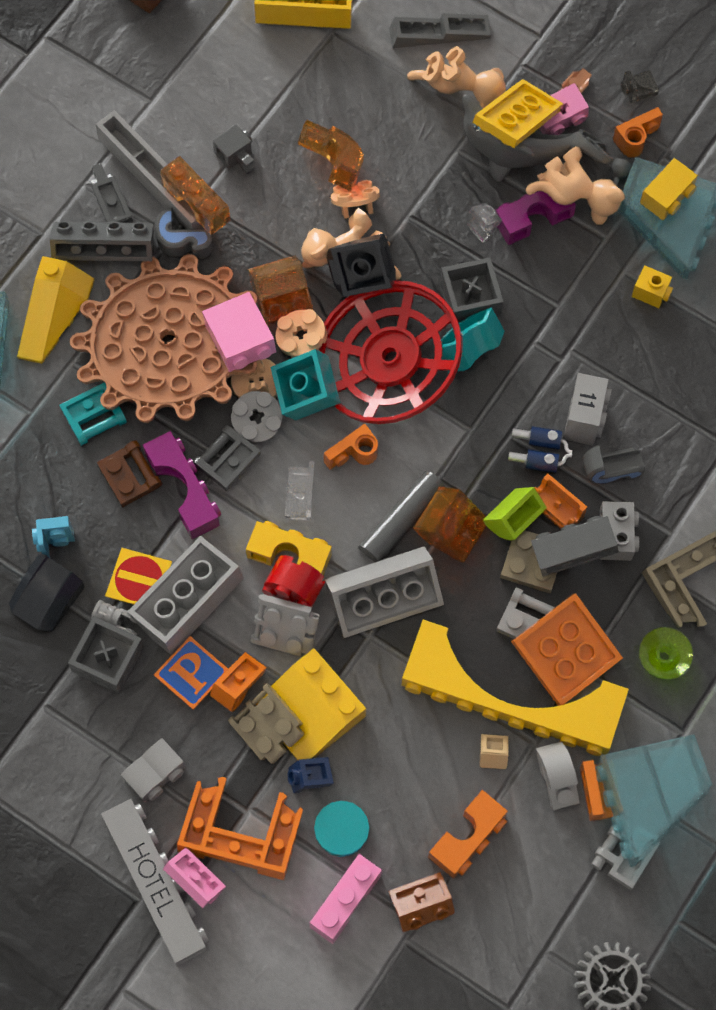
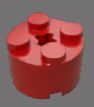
M287 555L279 556L264 583L262 592L268 596L313 607L326 582L323 581L324 576L314 567L303 561L298 565L292 562L294 557Z

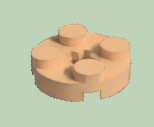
M311 309L293 311L286 316H282L277 322L276 342L281 351L292 358L314 349L319 351V348L327 340V329L324 322ZM301 330L307 331V333L303 335V339H299L298 336H296V334Z

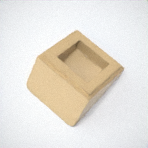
M481 734L480 767L506 769L508 762V736Z

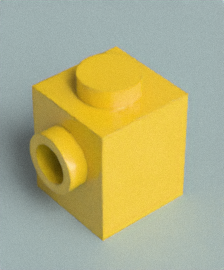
M644 265L631 297L660 308L663 300L668 302L673 288L670 287L672 277Z

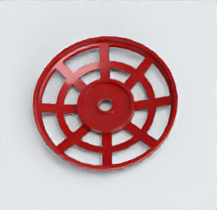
M395 280L392 288L351 295L343 300L324 322L327 329V340L319 348V351L325 354V350L328 348L340 352L339 368L342 380L335 382L337 391L348 388L358 399L369 403L364 415L356 414L341 403L334 405V407L340 413L360 422L370 424L396 423L423 412L446 392L460 366L463 338L455 313L440 295L421 284ZM385 293H404L401 307L385 308L371 313L364 302L371 297ZM414 294L432 301L445 314L433 324L425 315L411 309ZM356 306L363 319L351 329L344 342L331 339L332 331L339 321ZM399 316L397 326L381 329L376 322L385 317ZM409 318L417 320L427 329L417 337H414L411 332L406 330ZM451 323L456 339L455 360H442V342L439 332ZM368 327L372 335L368 337L363 346L352 345L359 333ZM433 338L435 346L434 359L421 358L420 346ZM389 352L397 353L392 361H385V356ZM349 355L360 357V364L363 369L351 376L348 371ZM417 369H431L422 383L415 388L410 378ZM438 370L450 371L441 387L429 399L423 402L419 394L429 386ZM369 378L377 384L373 396H369L360 391L355 385ZM401 384L406 394L399 397L383 399L387 387ZM410 400L414 407L405 413L395 416L374 417L379 406L397 405Z

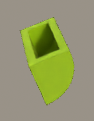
M534 487L516 488L482 521L499 537L506 540H515L547 507Z

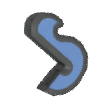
M171 208L163 210L158 215L155 221L156 239L159 249L165 255L181 257L193 251V255L197 259H203L211 254L213 242L208 230H173Z
M596 446L587 450L583 455L586 476L591 483L606 484L624 477L629 480L637 478L645 472L641 451L637 448L632 447L601 454L600 447Z

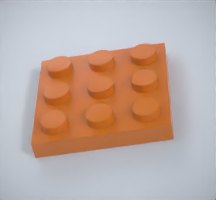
M576 593L569 596L511 641L558 706L567 703L623 659Z

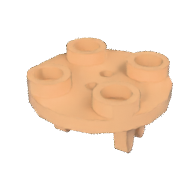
M369 180L360 181L354 186L337 185L333 187L334 192L331 194V203L341 207L344 219L349 218L348 207L366 205L369 215L373 214L372 202L380 197V191L376 186H372V181Z
M268 359L257 360V369L252 375H231V387L234 394L239 398L245 393L260 391L268 392L276 399L278 396L270 368L275 364Z

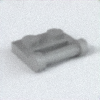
M516 587L496 631L515 639L540 620L516 609L518 603L545 615L555 607L524 594V590Z

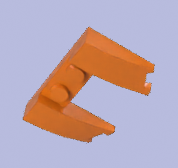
M220 777L218 778L219 786L204 789L201 787V781H197L177 843V852L180 853L183 849L187 848L197 858L204 859L205 856L257 869L258 874L284 880L303 809L300 807L296 813L284 804L287 795L279 792L266 839L254 838L214 827L227 778Z

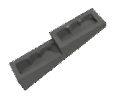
M442 13L440 19L394 17L389 28L392 48L490 39L491 37L488 15Z

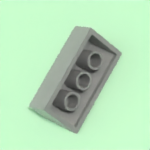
M199 536L127 613L154 642L172 655L243 580V576L236 563L203 537Z
M425 547L324 579L331 605L344 638L444 605L434 562Z

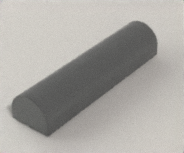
M425 471L362 541L358 549L374 562L383 560L445 490L444 483L432 472Z

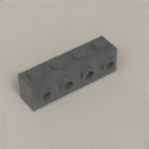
M93 221L53 222L50 247L51 257L54 259L88 261L153 260L155 244L153 223H120L116 221L110 223Z

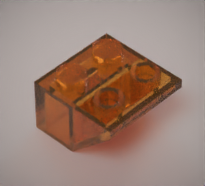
M296 255L248 269L253 292L257 295V303L266 324L278 321L282 316H286L296 310H313L302 263Z
M440 486L413 529L428 544L464 563L486 527L483 521L486 516L460 489Z

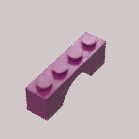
M171 431L143 444L145 456L156 476L170 475L176 477L187 487L186 500L178 511L180 519L191 539L193 540L219 527L221 512L215 501L210 503L207 497L209 491L204 481H198L195 473H197V469L191 458L186 460L183 454L186 450L180 438L175 439Z

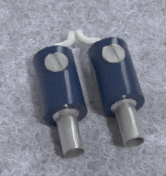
M531 426L530 431L513 428V438L529 440V445L557 450L560 449V445L563 443L565 451L569 454H566L562 461L558 462L559 454L528 449L527 454L509 452L508 461L525 463V469L556 473L557 466L563 465L568 457H572L573 450H569L567 441L561 439V430Z

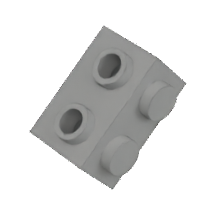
M602 501L599 516H602V518L608 516L619 553L600 558V560L631 561L634 553L639 551V536H635L634 528L638 527L639 513L634 511V502Z

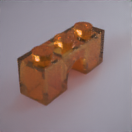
M178 156L160 170L162 185L178 202L184 199L194 212L195 219L210 235L230 221L229 206L181 156Z

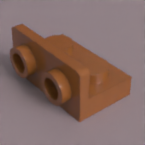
M441 872L388 891L403 932L419 929L425 924L446 919L455 913L452 897Z

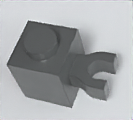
M236 124L213 140L214 153L228 169L238 163L246 174L255 169L252 165L254 159L250 156L252 154L251 143L253 141L246 130L242 131Z

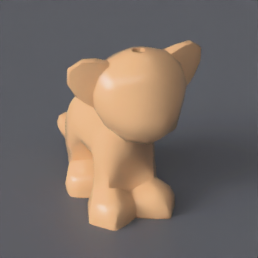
M458 46L451 49L446 55L449 65L444 64L443 56L437 51L427 57L426 61L429 65L426 71L414 70L410 71L407 75L408 80L427 81L434 89L443 94L473 91L474 96L483 108L506 92L504 75L499 68H492L476 75L463 62L466 56L464 51Z
M576 146L563 156L566 161L562 164L561 159L558 156L545 165L547 171L537 175L539 181L527 186V194L531 195L536 191H542L561 205L572 204L581 198L587 199L591 208L592 220L596 225L604 224L607 217L614 214L625 199L624 193L612 180L599 179L594 182L591 181L579 163L582 152Z
M358 208L349 218L348 225L350 231L336 238L326 231L313 228L302 245L301 254L304 260L302 267L309 269L328 264L326 257L329 248L361 239L372 226L371 219L367 213ZM375 231L371 236L383 233L380 231ZM394 265L396 269V280H400L401 273L398 270V268Z

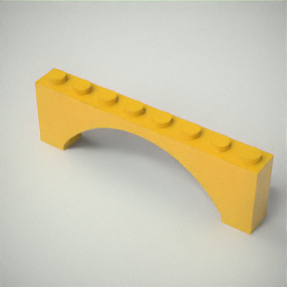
M426 620L422 621L402 677L401 685L405 686L408 692L413 694H420L422 692L431 695V699L440 703L448 701L457 704V708L466 712H472V710L481 712L482 716L489 720L497 721L501 719L507 721L509 726L516 729L528 728L533 730L534 734L539 737L549 738L551 736L560 739V742L566 746L575 747L577 745L586 748V752L595 756L607 755L624 706L628 688L603 680L600 687L592 693L565 705L550 708H528L509 704L485 692L465 673L449 644L447 627Z

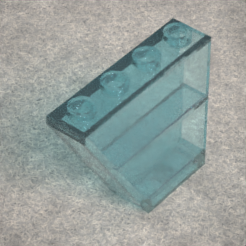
M635 157L623 189L625 199L621 202L618 211L682 278L687 279L690 270L696 271L700 257L696 256L697 250L703 251L707 236L703 235L704 230H710L715 217L710 215L712 208L716 209V183L697 177L695 183L697 189L689 199L685 197L680 202L681 206L674 215L669 214L662 220L640 204L643 190L659 175L665 166Z
M694 734L601 755L597 766H595L597 780L603 783L605 789L603 792L605 805L607 808L611 807L613 817L611 821L614 832L619 833L622 841L620 843L622 857L628 859L630 867L636 866L708 794L712 785Z

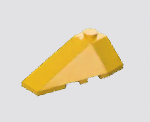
M42 256L35 277L17 354L18 359L41 364L45 361L59 342V337L73 323L81 304L89 300L94 284L93 277L67 261Z

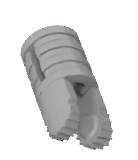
M103 600L97 602L91 619L94 616L137 636L134 630L121 626L124 618L136 623L127 613V610L119 609L116 606L105 603Z

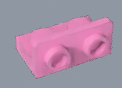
M187 848L168 861L163 868L202 908L208 903L212 904L226 887Z

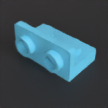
M68 516L36 520L37 529H32L33 543L36 545L37 552H41L49 558V544L59 547L66 546L69 542L75 541L74 530Z

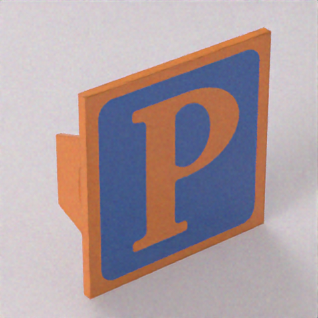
M189 636L157 670L154 676L194 710L212 691L214 683L228 668Z

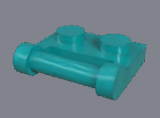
M105 382L59 405L81 446L88 443V439L118 424L121 426L127 423L123 412L118 406L111 410L114 414L113 416L82 431L80 425L110 411L104 408L100 402V398L107 388Z

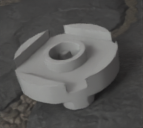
M251 391L239 397L234 403L231 413L233 429L252 443H264L272 439L280 429L283 419L278 401L268 392ZM255 410L258 413L264 414L260 424H257L255 420L251 421L249 418Z

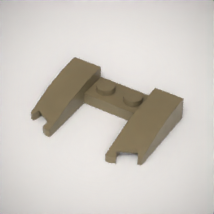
M716 531L641 572L660 604L678 628L683 627L682 622H697L698 627L707 625L682 580L716 561Z

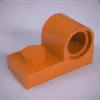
M657 107L616 126L613 140L625 156L634 158L642 153L646 135L654 133L660 127L663 116L660 109Z
M363 424L324 452V463L330 470L336 465L337 467L344 465L349 460L350 455L362 465H369L376 460L378 441L366 424ZM362 446H369L372 448V450L369 452H363L359 448Z
M245 652L214 683L210 697L229 711L234 712L244 700L250 687L264 674L266 667Z

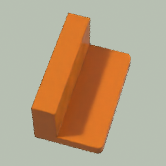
M594 760L583 761L580 766V772L590 821L620 817L622 815V808L613 764L609 762L594 765Z

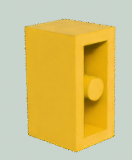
M674 158L643 190L640 204L664 220L669 214L674 215L681 206L680 202L685 197L689 199L697 189L695 183L698 175Z

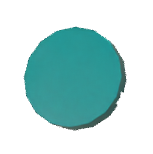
M332 802L322 808L316 817L314 826L316 841L330 855L338 857L353 855L364 846L368 839V818L363 810L352 802Z

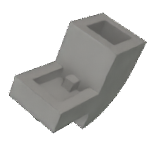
M558 742L536 748L540 773L546 781L552 809L557 810L579 804L576 786L578 784L577 776L569 752L564 744Z

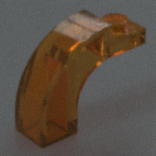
M307 120L303 125L298 145L327 158L333 164L328 181L351 191L357 182L364 161L360 146L348 134L334 126L329 130Z

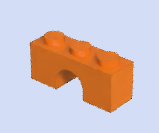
M481 790L465 809L463 815L474 827L473 836L466 840H459L446 832L430 850L428 858L453 879L458 873L463 876L473 864L469 861L476 852L481 855L490 844L487 839L493 831L498 834L508 821L504 818L508 811L485 791Z

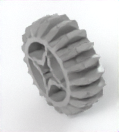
M605 942L603 944L604 952L601 951L598 945H595L593 947L595 956L588 951L584 953L588 963L582 960L578 961L577 966L584 971H575L574 977L582 979V981L576 982L574 988H583L584 992L578 994L577 998L582 1000L587 997L589 1001L584 1005L586 1010L592 1004L596 1007L595 1010H631L630 1007L634 1010L641 1009L637 1000L646 1002L648 999L641 991L647 992L651 989L650 985L644 984L642 981L649 980L651 976L648 973L641 974V971L647 967V964L641 963L637 965L636 961L641 957L639 953L631 958L629 956L631 947L627 946L624 952H620L621 944L618 942L615 944L613 951H611L609 942ZM615 959L624 964L618 969H611L606 964L602 965L599 961ZM592 967L597 971L596 975L600 978L601 982L600 987L595 992H593L590 985ZM629 970L634 978V991L632 995L628 992V987L624 983V976ZM621 972L622 974L616 981L617 988L613 985L603 991L609 980L606 975H610L611 978L613 975L616 976ZM608 993H612L618 998L622 997L625 1002L610 1004L602 1001L601 998Z

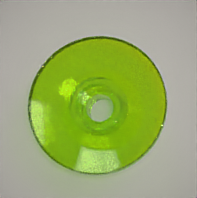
M660 627L653 629L645 635L639 647V658L645 670L654 677L667 680L675 679L689 669L693 659V649L690 641L682 632L670 627ZM666 652L669 655V659L663 660L660 657V653Z

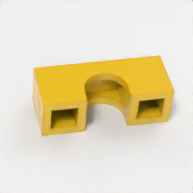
M257 521L246 547V555L249 559L272 566L277 554L282 551H291L298 556V565L303 561L314 567L324 576L332 555V546L319 538L312 540L303 537L304 535L296 530L285 531L279 529V526L272 522L265 521L262 523Z

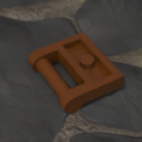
M137 440L129 442L124 448L97 462L98 468L122 508L158 489L163 484L159 476H155L140 451L142 447ZM132 456L146 479V483L139 484L125 459Z

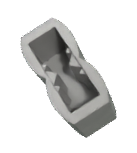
M161 738L140 758L127 767L121 776L143 802L149 799L153 801L162 794V787L167 782L171 781L173 783L183 775V768L186 765L166 741Z

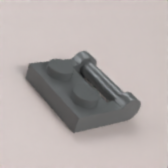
M226 425L221 430L222 434L200 457L196 456L193 463L197 470L206 474L225 491H228L261 455V451L230 426ZM228 441L234 442L213 466L208 464Z

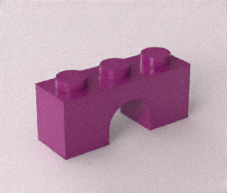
M538 191L531 195L525 194L513 203L507 202L502 204L496 210L494 222L507 245H510L530 236L532 223L528 218L529 216L541 214L553 226L573 217L576 204L575 202L568 205L558 204L547 193Z

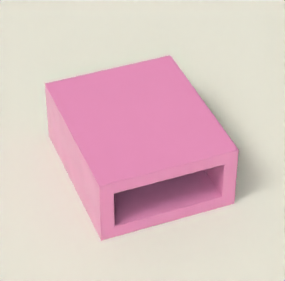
M250 292L202 311L205 326L229 372L235 369H242L254 361L266 359L271 354L276 353L274 338Z

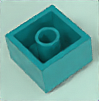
M317 349L270 367L282 415L296 421L341 403L329 356Z

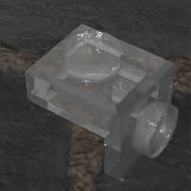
M483 203L471 208L470 213L473 216L467 224L481 242L488 241L502 221L493 207L488 203Z

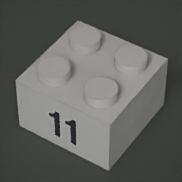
M582 373L577 374L563 437L564 440L593 446L595 438H601L607 416V405L609 404L612 390L607 389L609 379Z

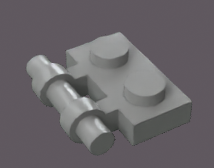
M619 818L615 826H611L608 830V837L602 847L599 846L595 851L594 855L596 857L591 866L601 870L605 862L609 863L613 867L607 876L632 890L661 842L639 828L635 829L632 836L628 835L624 831L629 824ZM621 842L625 847L618 857L612 851L616 844Z

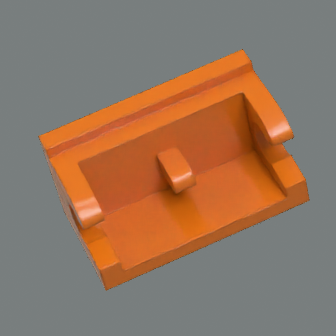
M547 474L542 479L538 488L535 487V490L547 507L542 514L560 529L569 524L577 525L584 518L587 506L551 475Z

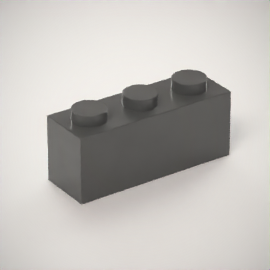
M594 516L586 521L587 523L578 526L576 524H569L562 527L559 532L553 534L550 532L541 533L536 536V539L531 540L542 577L619 553L608 516L603 518L602 516Z

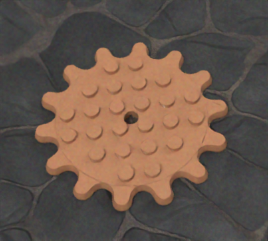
M191 254L183 256L179 265L173 270L163 269L155 257H153L152 261H142L140 276L132 280L124 278L120 273H112L105 280L107 287L111 291L109 298L102 302L86 300L80 306L82 315L92 320V327L86 332L74 334L70 338V346L76 351L90 353L91 359L86 365L79 368L77 378L84 384L99 381L106 383L107 388L102 394L100 402L108 410H114L120 404L127 401L135 402L137 404L136 417L143 423H150L157 411L164 407L174 408L181 420L189 421L196 413V401L203 397H211L220 404H226L232 396V390L227 385L226 380L234 374L252 375L257 369V361L248 364L242 369H235L229 372L205 326L202 311L247 292H250L256 304L258 300L257 295L252 291H245L240 294L231 293L227 288L233 278V272L229 267H220L210 275L200 274L197 269L198 259ZM166 335L175 336V338L172 341L167 342V344H165V342L162 341V338Z

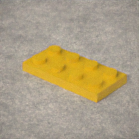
M522 79L475 114L472 123L479 126L484 132L500 139L505 145L515 148L559 113L563 103Z

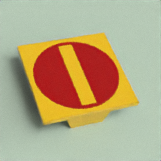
M121 548L105 597L134 605L171 567L172 561Z

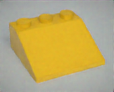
M315 648L294 663L271 686L303 723L299 728L304 732V736L292 747H288L283 742L297 761L300 759L316 758L366 717V707Z

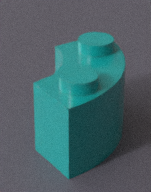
M492 307L475 313L459 323L463 338V352L458 371L467 370L482 354L500 345L505 331ZM452 328L441 339L442 360H455L456 339L454 329Z

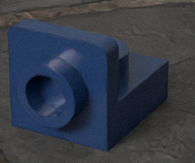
M328 757L300 759L288 768L287 777L289 784L292 786L293 793H300L308 788L329 787L334 784Z

